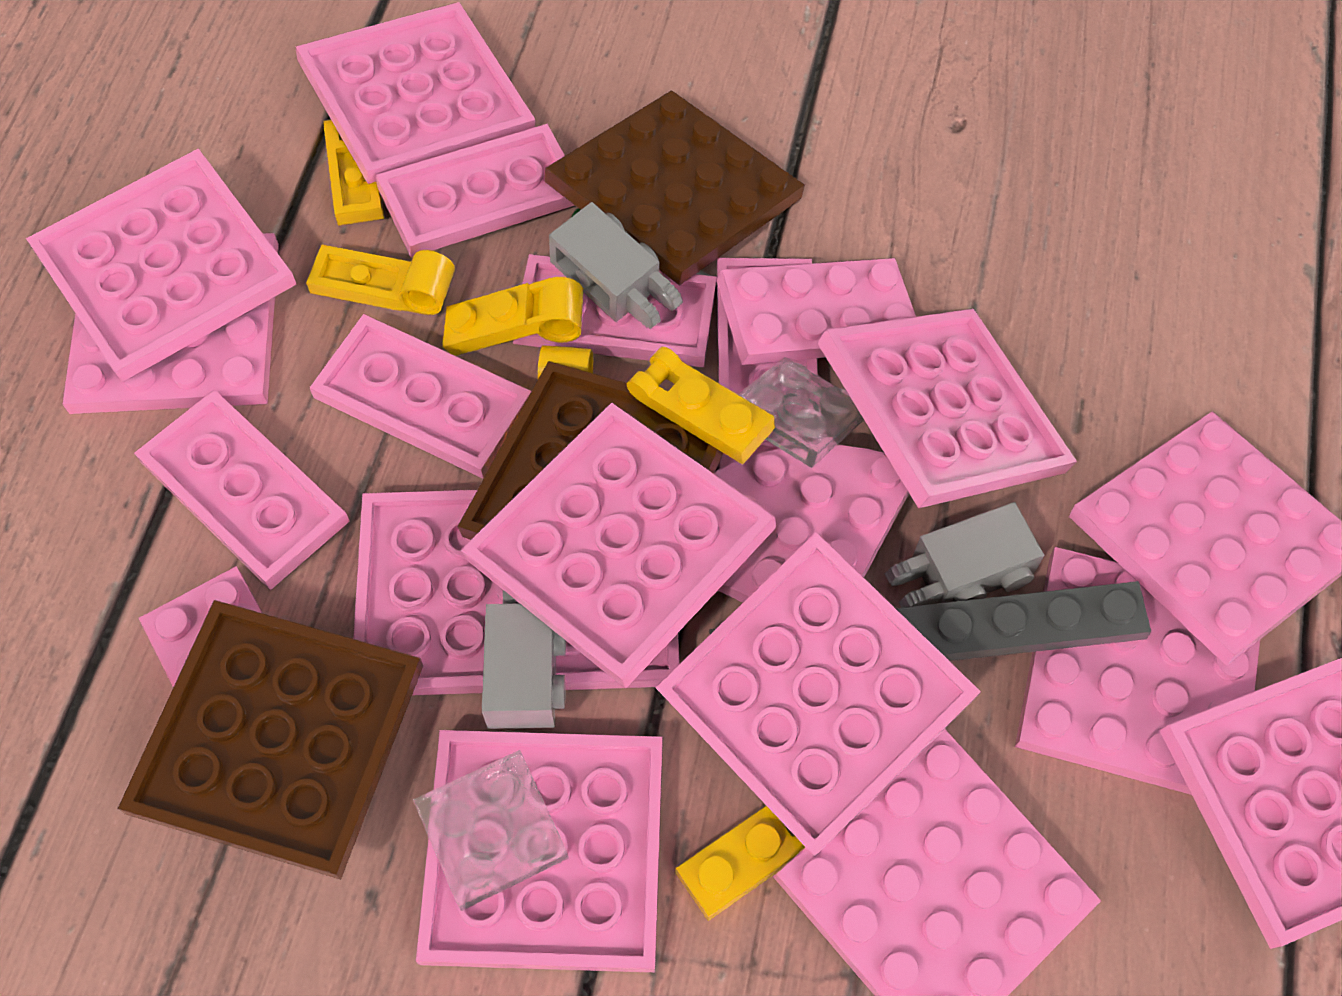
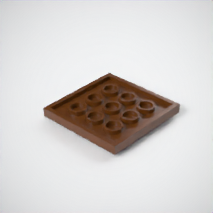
M672 90L545 168L544 180L545 183L580 210L593 202L605 214H613L621 222L626 233L638 243H645L654 251L660 262L659 270L679 286L800 200L805 184Z
M548 361L457 527L462 537L472 540L611 403L713 474L722 458L723 452L637 400L628 390L627 383Z
M214 600L117 809L135 818L341 880L422 671L423 663L421 658Z

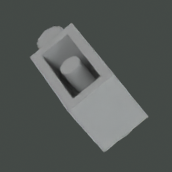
M593 202L589 203L549 234L550 262L566 277L579 282L583 287V293L615 322L629 312L646 328L651 329L661 321L660 315L656 307L647 299L650 294L671 311L683 303L678 289L659 272L660 262L654 251L645 243L635 241L625 232L623 225L613 214H605Z
M1013 502L920 536L913 557L890 567L885 575L892 586L901 585L920 577L923 578L926 587L912 591L899 601L901 608L984 599L987 597V593L1004 587L1006 592H1011L1029 584L1034 579L1033 574L1042 561L1044 553L1018 506Z
M504 590L502 604H486L482 714L488 729L555 727V709H565V675H556V656H566V640L523 605L518 604V601Z

